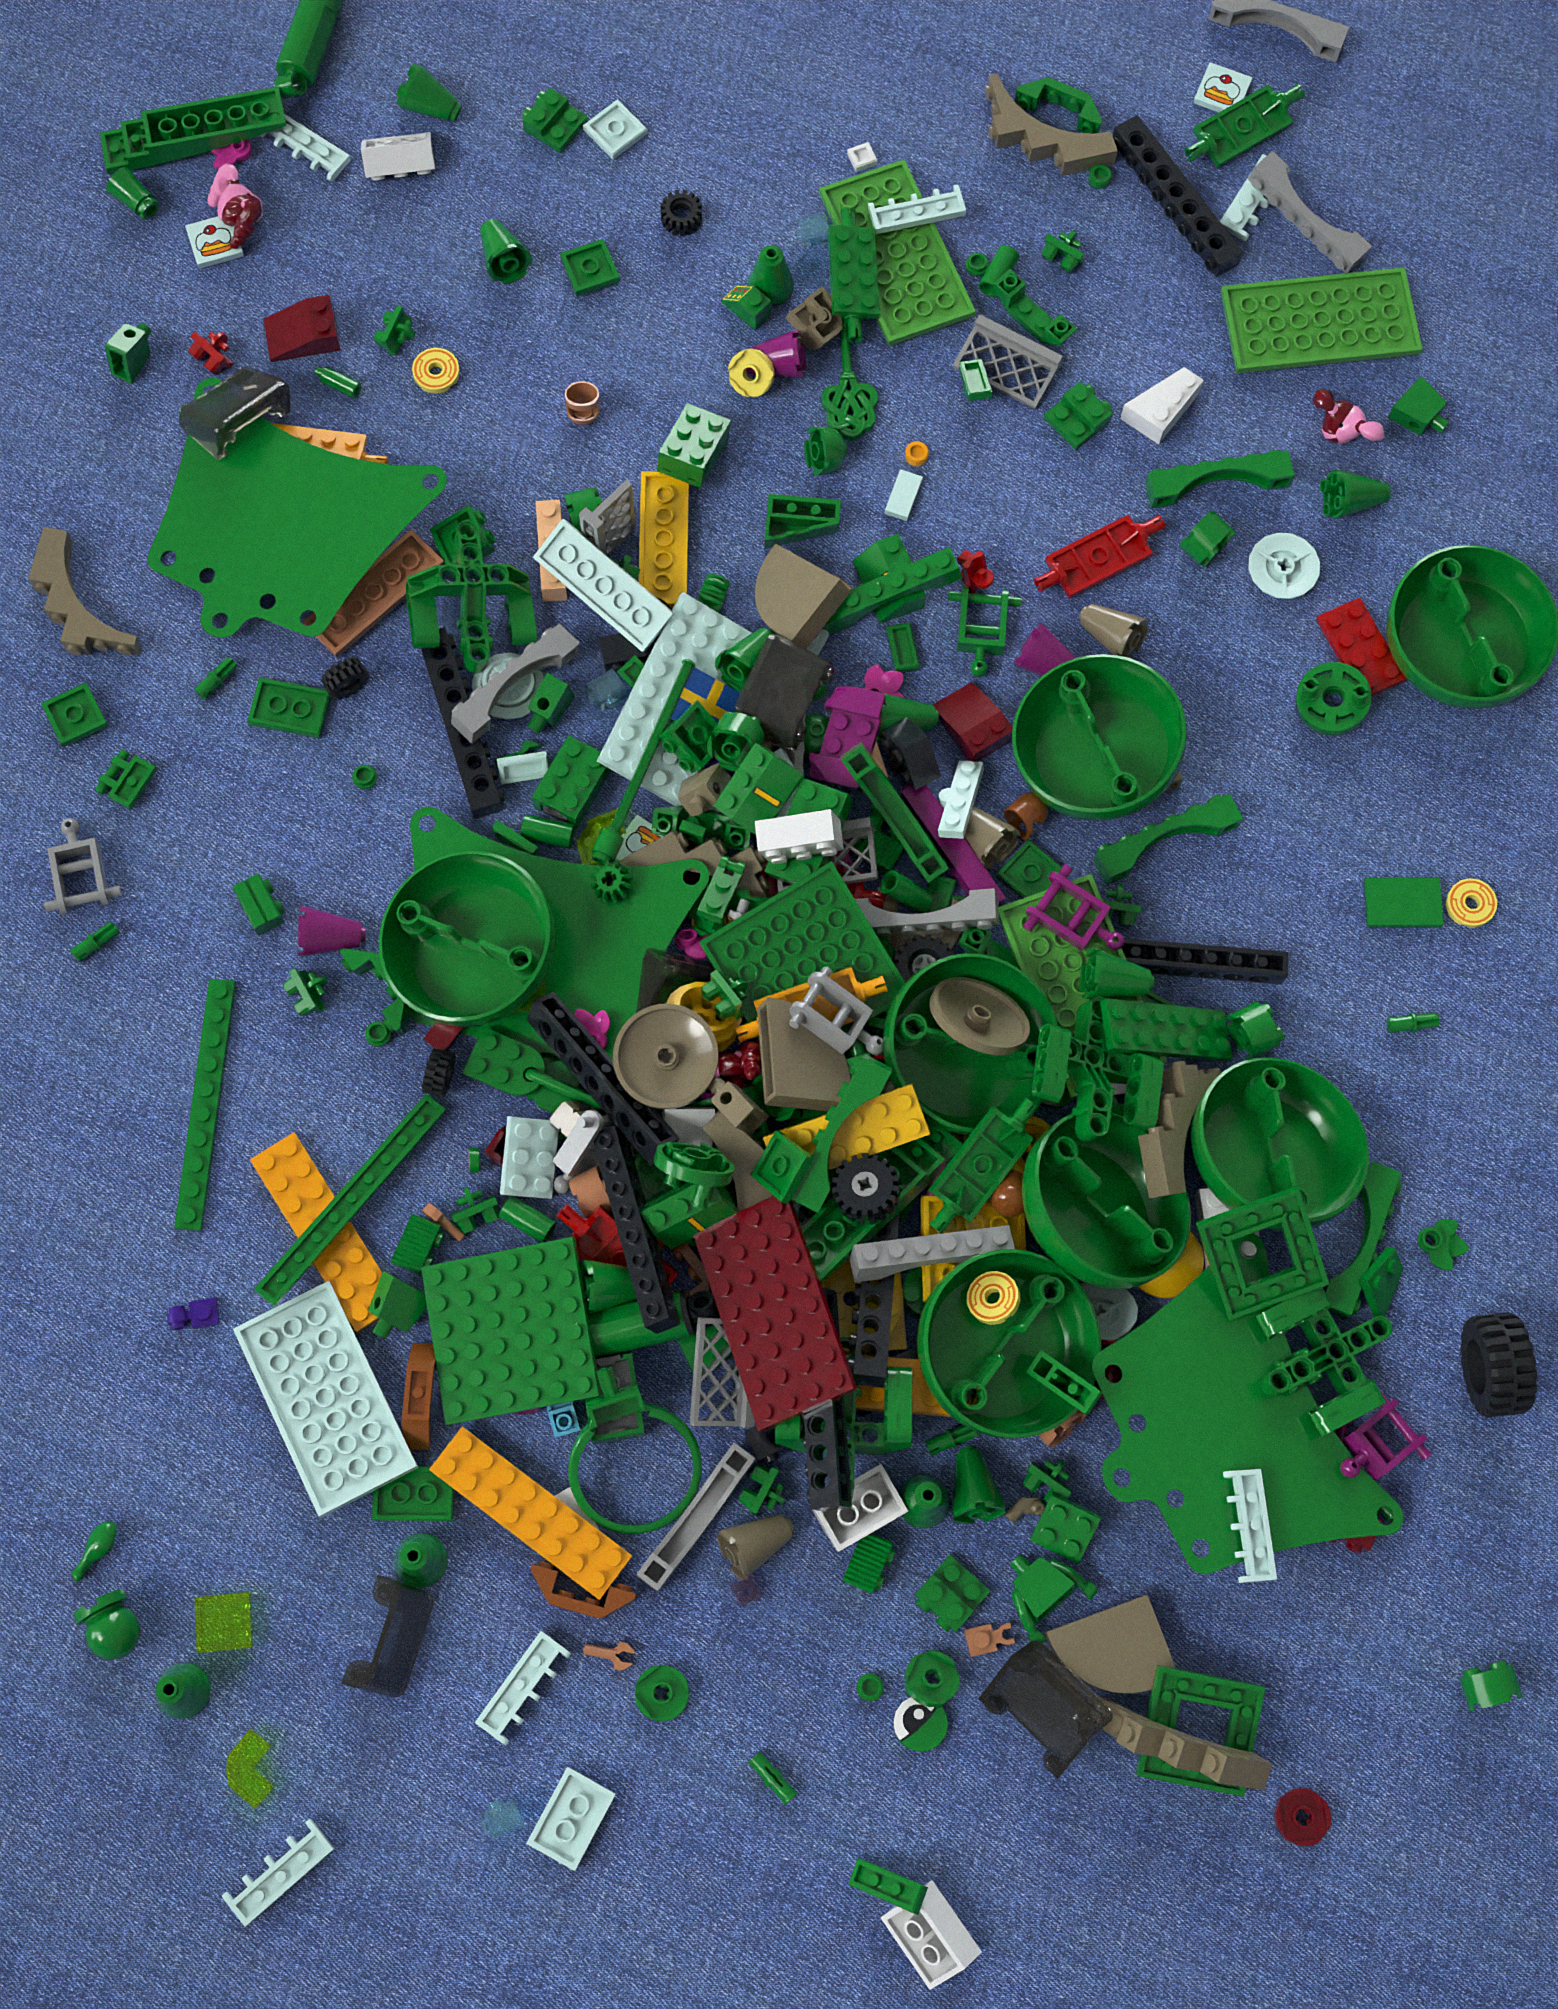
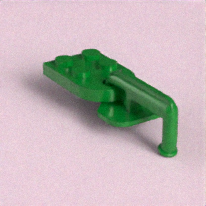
M483 1027L462 1072L463 1075L512 1096L524 1097L532 1094L536 1105L540 1109L552 1114L562 1102L574 1099L593 1107L603 1116L606 1115L587 1091L578 1088L580 1082L563 1062L555 1061L545 1065L542 1056L534 1048Z

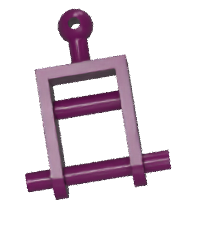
M1064 864L1059 873L1051 872L1048 879L1052 884L1036 908L1028 906L1025 913L1029 918L1023 928L1028 932H1032L1038 923L1080 951L1084 950L1093 935H1097L1106 941V945L1110 950L1117 951L1124 946L1123 935L1118 932L1111 933L1101 926V922L1111 907L1068 880L1067 878L1073 870L1069 865ZM1060 889L1082 902L1066 927L1045 914V911ZM1091 908L1099 914L1082 938L1074 932Z
M1382 1393L1386 1403L1381 1405L1377 1412L1342 1439L1356 1456L1354 1458H1347L1341 1463L1340 1470L1345 1477H1356L1360 1473V1467L1363 1465L1373 1479L1377 1480L1393 1469L1414 1450L1423 1461L1432 1455L1423 1444L1428 1439L1425 1434L1422 1433L1417 1436L1394 1408L1399 1404L1396 1398L1389 1401ZM1385 1415L1390 1418L1409 1442L1395 1455L1371 1427Z

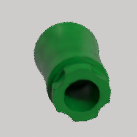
M123 167L110 177L106 185V192L121 201L144 220H148L156 214L159 209V202L136 179L129 168Z

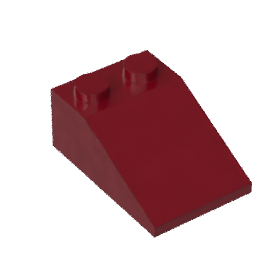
M330 295L306 298L263 319L270 362L341 351Z
M973 682L968 683L933 704L935 710H938L940 722L968 761L978 762L1012 741V725L1002 711Z

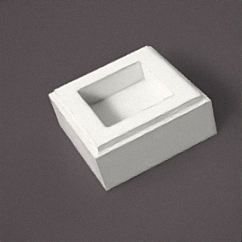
M869 142L847 149V155L855 172L877 165V158Z

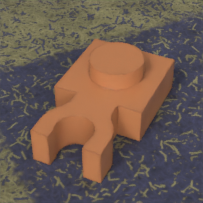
M991 1624L964 1630L970 1657L996 1652V1644L998 1643L1003 1645L1015 1644L1014 1638L1005 1640L1002 1637L1003 1630L1011 1629V1624H1003L994 1631Z

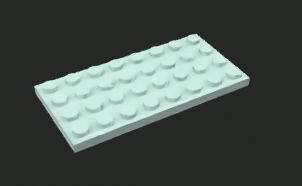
M684 592L679 595L672 609L675 615L661 631L597 759V762L630 781L682 667V660H692L695 663V668L724 683L720 678L723 674L720 669L716 670L715 659L722 651L751 634L750 631ZM669 720V723H668L666 729L668 728V726H669L673 721ZM661 739L641 783V787L674 806H681L678 795L682 781L703 771L705 767L694 773L683 770L679 766V758L674 753H669L663 748V741Z
M330 1281L233 1329L320 1518L418 1468Z

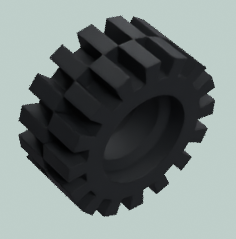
M675 190V195L670 192L668 193V198H663V203L660 206L663 227L666 226V231L670 232L672 230V235L675 236L677 232H680V236H684V232L691 235L692 229L695 232L698 230V226L702 224V203L698 196L694 198L693 192L687 195V190H683V194H679V190ZM685 208L690 211V215L678 218L673 215V211Z
M347 657L343 662L340 660L337 665L333 664L330 666L331 669H327L325 674L322 675L321 682L331 698L342 700L343 697L348 698L350 694H356V690H361L363 688L362 685H366L370 677L359 658L351 657L349 659Z
M438 1048L432 1050L424 1071L423 1093L445 1097L450 1087L452 1073L454 1072L456 1062L454 1052Z

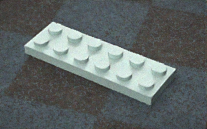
M565 519L559 522L533 556L537 562L642 652L649 648L667 622L675 615L667 606Z

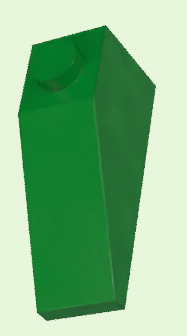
M1040 1350L1026 1371L1027 1374L1087 1416L1102 1394L1100 1390L1042 1350Z

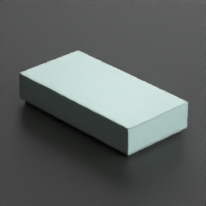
M900 469L885 509L886 515L905 521L908 520L923 476Z
M546 751L497 759L501 785L543 778L549 768Z

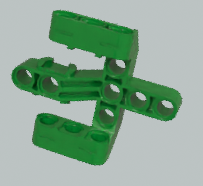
M465 520L458 524L454 535L453 543L456 565H435L409 576L406 582V601L413 648H436L440 644L435 597L461 596L460 619L456 620L461 637L460 652L463 654L466 669L477 674L484 671L490 657V652L493 649V637H489L488 625L491 624V620L486 618V595H505L504 609H507L508 615L507 631H510L513 646H525L532 642L536 643L537 632L529 574L510 564H483L478 526L472 521ZM462 534H467L470 538H466ZM464 556H470L474 560H468ZM467 578H473L476 582H471ZM492 578H498L501 582H496ZM443 579H449L452 583H447ZM469 634H476L479 638H473ZM472 656H478L482 660L477 661Z
M1101 996L1084 1002L1078 1007L1074 1038L1071 1037L1069 1030L1051 1024L1039 1027V1044L1036 1048L1037 1053L1032 1083V1094L1035 1097L1060 1103L1059 1100L1062 1098L1065 1089V1081L1069 1077L1067 1069L1070 1070L1077 1084L1075 1093L1078 1094L1077 1106L1072 1109V1114L1076 1116L1075 1132L1077 1137L1085 1142L1101 1137L1109 1130L1112 1117V1100L1115 1092L1110 1083L1127 1084L1123 1122L1126 1125L1146 1131L1149 1128H1154L1158 1119L1164 1068L1161 1059L1142 1053H1134L1129 1056L1119 1052L1107 1051L1100 1001L1105 998Z
M1323 1287L1288 1299L1255 1316L1267 1340L1300 1325L1313 1350L1309 1351L1305 1347L1293 1353L1294 1358L1291 1360L1274 1363L1275 1369L1265 1374L1260 1382L1261 1389L1266 1395L1274 1397L1286 1391L1292 1395L1298 1391V1386L1306 1382L1310 1385L1322 1379V1372L1324 1371L1339 1395L1308 1412L1321 1437L1386 1403L1376 1382L1373 1379L1367 1381L1354 1355L1388 1338L1392 1333L1391 1322L1384 1316H1376L1341 1334L1328 1309L1332 1308V1303ZM1317 1323L1323 1327L1324 1334H1320L1317 1331ZM1373 1324L1379 1328L1380 1335L1375 1334L1373 1331ZM1351 1336L1357 1338L1358 1347L1352 1343ZM1330 1347L1336 1350L1337 1358L1331 1356L1329 1352ZM1295 1365L1302 1369V1377L1295 1373ZM1343 1370L1349 1374V1382L1343 1378ZM1272 1377L1278 1378L1280 1388H1276L1273 1385Z
M841 1336L842 1347L849 1349L850 1337ZM849 1349L852 1353L846 1356L847 1361L848 1358H853L854 1349ZM887 1367L884 1383V1423L855 1422L856 1397L862 1396L860 1386L856 1385V1391L844 1395L847 1435L850 1438L847 1442L852 1499L854 1494L855 1454L883 1455L911 1447L912 1367ZM802 1415L775 1426L776 1444L799 1452H806L803 1443L805 1424ZM825 1421L821 1424V1431L825 1428ZM871 1434L876 1437V1441L868 1443L864 1441L863 1436Z

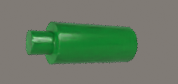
M318 366L315 369L314 374L320 377V382L352 399L359 395L361 383L328 366L325 368Z

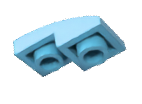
M573 1401L546 1406L554 1438L580 1431Z

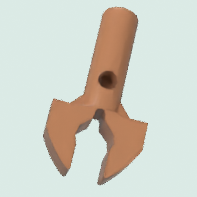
M430 1203L421 1211L431 1221L441 1225L456 1240L462 1241L464 1239V1232Z
M619 1642L618 1646L613 1649L591 1644L584 1645L583 1653L585 1655L609 1659L613 1662V1669L623 1671L633 1665V1663L622 1662L616 1657V1654H621L622 1652L635 1654L628 1643Z

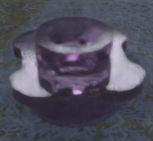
M753 1576L731 1584V1591L735 1593L737 1597L736 1603L739 1607H745L747 1603L761 1599V1591L757 1590L755 1585L756 1579ZM748 1589V1594H745L743 1590Z

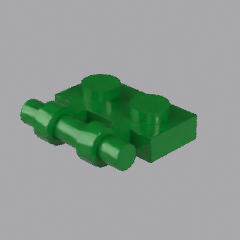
M121 749L119 754L111 759V765L106 773L101 774L99 777V783L94 790L98 794L103 795L107 788L111 789L107 795L109 799L131 810L156 773L157 768L135 755L129 763L126 762L130 754ZM119 770H123L117 781L113 780Z

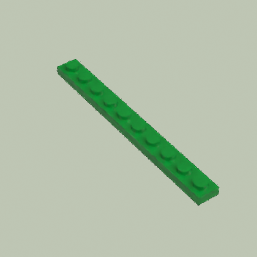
M209 979L174 1225L176 1230L202 1232L236 990V982L232 980Z
M425 1094L254 1288V1292L275 1308L446 1113V1109L428 1094Z

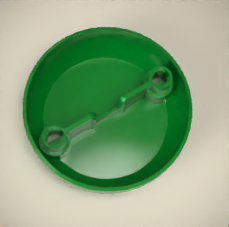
M1451 546L1428 554L1416 562L1400 580L1388 607L1386 636L1389 649L1398 668L1408 681L1422 693L1438 702L1466 709L1492 708L1513 701L1526 693L1547 671L1558 647V611L1545 583L1530 567L1516 557L1485 546Z
M1107 654L1088 655L1072 659L1056 666L1040 677L1022 699L1012 730L1015 761L1028 788L1045 805L1069 817L1090 821L1122 818L1142 810L1157 800L1176 778L1182 765L1187 742V725L1183 707L1171 685L1154 669L1139 661Z
M482 851L451 853L439 857L416 870L402 883L390 900L382 919L379 934V955L382 969L394 992L416 1013L432 1021L449 1026L473 1027L485 1025L517 1010L540 987L548 973L555 951V920L543 890L529 873L515 862L503 856Z
M964 953L951 955L934 961L915 973L901 987L893 999L887 1013L883 1032L885 1064L892 1068L890 1079L895 1089L913 1084L927 1122L950 1132L971 1134L992 1106L1008 1117L1014 1114L1024 1098L1029 1099L1037 1106L1043 1102L1044 1099L1035 1097L1032 1094L1036 1048L1039 1044V1027L1045 1024L1057 1027L1058 1025L1046 996L1028 975L1014 965L999 958L983 954ZM965 977L988 983L1007 994L1021 1007L1029 1021L1030 1033L1023 1047L1009 1055H990L968 1048L953 1039L938 1025L930 1010V998L936 986L948 978Z
M1269 1057L1242 1061L1223 1071L1208 1086L1194 1112L1191 1140L1197 1168L1210 1191L1229 1210L1297 1186L1300 1189L1311 1227L1315 1228L1342 1213L1355 1200L1364 1185L1369 1168V1146L1360 1117L1351 1102L1331 1081L1309 1067L1293 1061ZM1280 1223L1267 1227L1268 1229L1282 1230Z
M1111 1112L1112 1117L1108 1132L1101 1137L1085 1142L1077 1137L1075 1132L1076 1116L1070 1114L1050 1126L1037 1139L1025 1162L1022 1177V1201L1029 1228L1044 1253L1080 1281L1108 1289H1130L1146 1284L1172 1268L1186 1247L1191 1227V1209L1187 1189L1185 1193L1149 1198L1138 1136L1148 1134V1131L1126 1125L1123 1122L1122 1115Z
M1000 1249L984 1252L970 1257L955 1266L943 1276L928 1296L918 1325L917 1351L920 1368L933 1397L952 1418L963 1426L992 1437L1017 1439L1040 1435L1056 1428L1069 1419L1078 1409L1026 1373L1040 1350L1054 1357L1094 1385L1096 1378L1092 1370V1362L1096 1354L1101 1351V1333L1098 1319L1084 1289L1070 1273L1056 1262L1042 1255L1018 1249ZM999 1271L1006 1273L1015 1281L1020 1290V1304L1016 1313L1005 1319L1006 1321L1001 1324L989 1325L980 1322L970 1312L967 1305V1292L970 1284L985 1272ZM1049 1290L1048 1298H1046L1044 1295ZM991 1293L988 1296L987 1302L990 1304L996 1303L1000 1298V1293ZM971 1396V1403L968 1405L966 1402Z

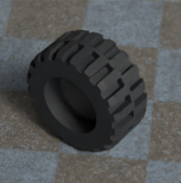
M1509 1312L1472 1316L1463 1325V1332L1461 1333L1462 1343L1460 1344L1463 1377L1472 1404L1475 1405L1477 1412L1488 1418L1525 1414L1535 1403V1393L1537 1392L1536 1379L1538 1377L1533 1345L1530 1342L1527 1329L1524 1328L1523 1321L1518 1316Z

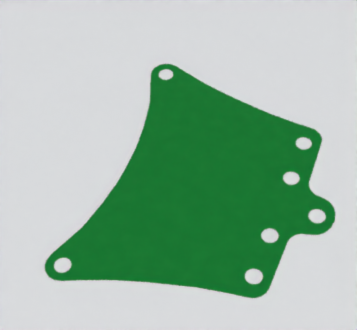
M206 378L199 383L194 393L189 430L181 464L167 510L147 557L148 564L154 571L202 594L204 605L200 622L205 632L211 636L218 638L229 637L235 634L245 621L254 617L262 618L305 636H318L325 631L350 592L382 552L444 490L447 476L444 470L438 466L388 465L355 459L314 446L274 426L248 408L219 378ZM213 385L217 387L218 394L213 400L204 399L203 390L207 386ZM428 474H435L438 477V485L433 489H426L422 484L423 478ZM166 551H173L176 554V560L171 566H164L161 563V556ZM205 568H212L215 572V577L210 583L200 581L199 575ZM265 594H272L276 599L275 605L270 609H263L260 606V599ZM307 610H311L316 614V620L310 626H304L300 622L302 613ZM218 613H225L228 617L226 626L220 629L215 628L212 624L213 617Z
M423 807L418 809L410 821L415 871L423 865L451 853L482 851L503 856L523 868L538 883L549 902L555 920V951L548 973L544 978L545 981L549 982L550 987L540 985L532 997L511 1014L485 1025L466 1027L462 1034L478 1039L483 1027L528 1045L538 1053H554L529 1024L527 1017L535 999L555 992L573 1014L577 1009L586 1010L593 1016L602 1010L606 1011L610 1018V1028L606 1034L608 1046L605 1052L613 1060L614 1044L619 1031L627 1020L636 1014L639 1003L662 956L682 921L709 881V871L706 865L696 859H687L652 866H628L629 871L627 874L633 876V880L628 883L633 888L632 890L624 891L627 894V898L624 899L620 895L618 896V903H614L612 898L608 903H604L602 897L596 898L594 895L595 890L590 888V884L594 882L590 875L592 873L598 874L595 865L575 864L531 855L474 833L436 808ZM430 815L435 819L436 825L432 831L424 832L420 829L419 821L423 816ZM689 868H695L700 873V880L694 885H688L683 880V874ZM610 878V883H609L608 885H609V886H612V885H613V881H614L615 879H614V878ZM410 1008L409 1016L413 1021L429 1026L435 1024V1021L416 1013Z
M1251 1233L1231 1241L1245 1284L1269 1276L1266 1250L1259 1236ZM1250 1241L1256 1246V1255L1253 1258L1248 1259L1241 1255L1239 1249L1242 1242ZM1210 1265L1180 1294L1152 1317L1112 1345L1100 1351L1093 1359L1092 1370L1121 1433L1119 1447L1105 1459L1102 1466V1477L1108 1491L1116 1499L1126 1503L1142 1499L1155 1503L1189 1566L1197 1573L1205 1575L1244 1561V1558H1235L1234 1552L1243 1551L1240 1530H1231V1524L1239 1523L1236 1502L1227 1503V1497L1235 1496L1233 1479L1224 1478L1223 1472L1261 1469L1273 1553L1337 1539L1382 1536L1396 1533L1403 1523L1401 1507L1362 1468L1360 1473L1354 1478H1347L1342 1474L1340 1465L1343 1460L1354 1457L1334 1431L1322 1437L1318 1433L1308 1414L1309 1411L1317 1408L1318 1405L1306 1383L1298 1386V1391L1292 1395L1286 1391L1272 1397L1262 1391L1260 1386L1261 1379L1265 1374L1275 1369L1273 1364L1278 1361L1287 1362L1293 1358L1285 1334L1282 1333L1267 1340L1255 1316L1274 1307L1275 1304L1229 1321L1226 1317ZM1109 1365H1117L1121 1369L1122 1378L1119 1382L1111 1383L1106 1379L1105 1369ZM1295 1365V1373L1302 1377L1297 1365ZM1272 1377L1273 1385L1276 1388H1280L1278 1378ZM1133 1414H1140L1145 1418L1146 1428L1142 1432H1134L1129 1427V1418ZM1122 1468L1130 1473L1131 1481L1128 1486L1119 1487L1114 1483L1113 1474L1117 1469ZM1172 1489L1181 1491L1184 1496V1503L1180 1508H1173L1167 1503V1494ZM1381 1507H1389L1393 1511L1394 1520L1390 1525H1383L1379 1522L1377 1512ZM1197 1539H1204L1209 1544L1210 1552L1204 1558H1198L1192 1551V1544Z

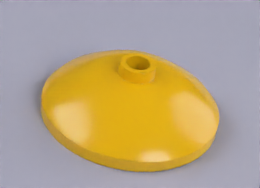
M1190 1231L1186 1247L1172 1268L1160 1277L1137 1287L1157 1298H1175L1203 1271V1250L1195 1235Z

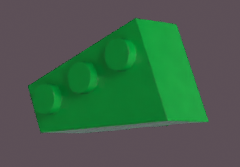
M769 494L764 549L771 548L775 544L780 546L837 533L839 530L841 500Z

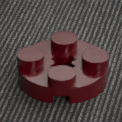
M1296 1788L1287 1791L1278 1798L1274 1810V1821L1277 1830L1285 1840L1299 1846H1311L1319 1843L1331 1826V1812L1326 1801L1310 1789ZM1300 1809H1303L1304 1813H1309L1310 1816L1309 1819L1305 1820V1825H1301L1300 1821H1297L1295 1817L1299 1814Z

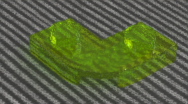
M618 808L586 822L588 826L583 830L580 838H577V847L583 865L601 866V864L592 860V849L601 829H607L611 826ZM624 824L620 831L621 835L626 833Z
M250 1728L227 1757L226 1776L231 1789L254 1809H257L275 1787L255 1769L272 1745L254 1729Z

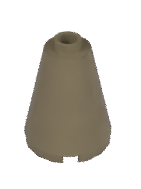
M1096 604L1085 606L1079 614V619H1081L1080 625L1112 655L1132 659L1133 657L1129 655L1133 650L1139 651L1149 630V627L1145 625L1149 621L1144 617Z
M973 806L964 839L986 869L995 868L992 865L993 863L998 861L1001 864L1010 856L1018 844L1015 838L1016 835L1020 836V832L1014 826Z
M781 1514L722 1529L717 1534V1541L724 1559L728 1558L733 1564L729 1568L742 1581L750 1577L792 1539L794 1526L787 1516L784 1518Z

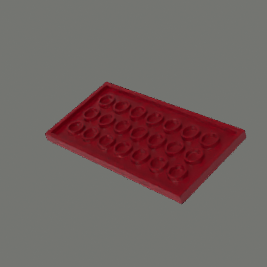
M772 1196L694 1235L758 1431L764 1432L857 1390L791 1200L787 1204L780 1202L775 1196Z

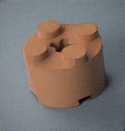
M599 1165L569 1180L573 1196L576 1195L579 1202L577 1205L584 1218H588L599 1205L613 1215Z

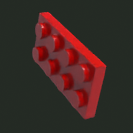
M1360 597L1317 616L1316 621L1339 662L1356 668L1364 675L1371 689V697L1405 682L1407 678L1398 668L1389 646Z

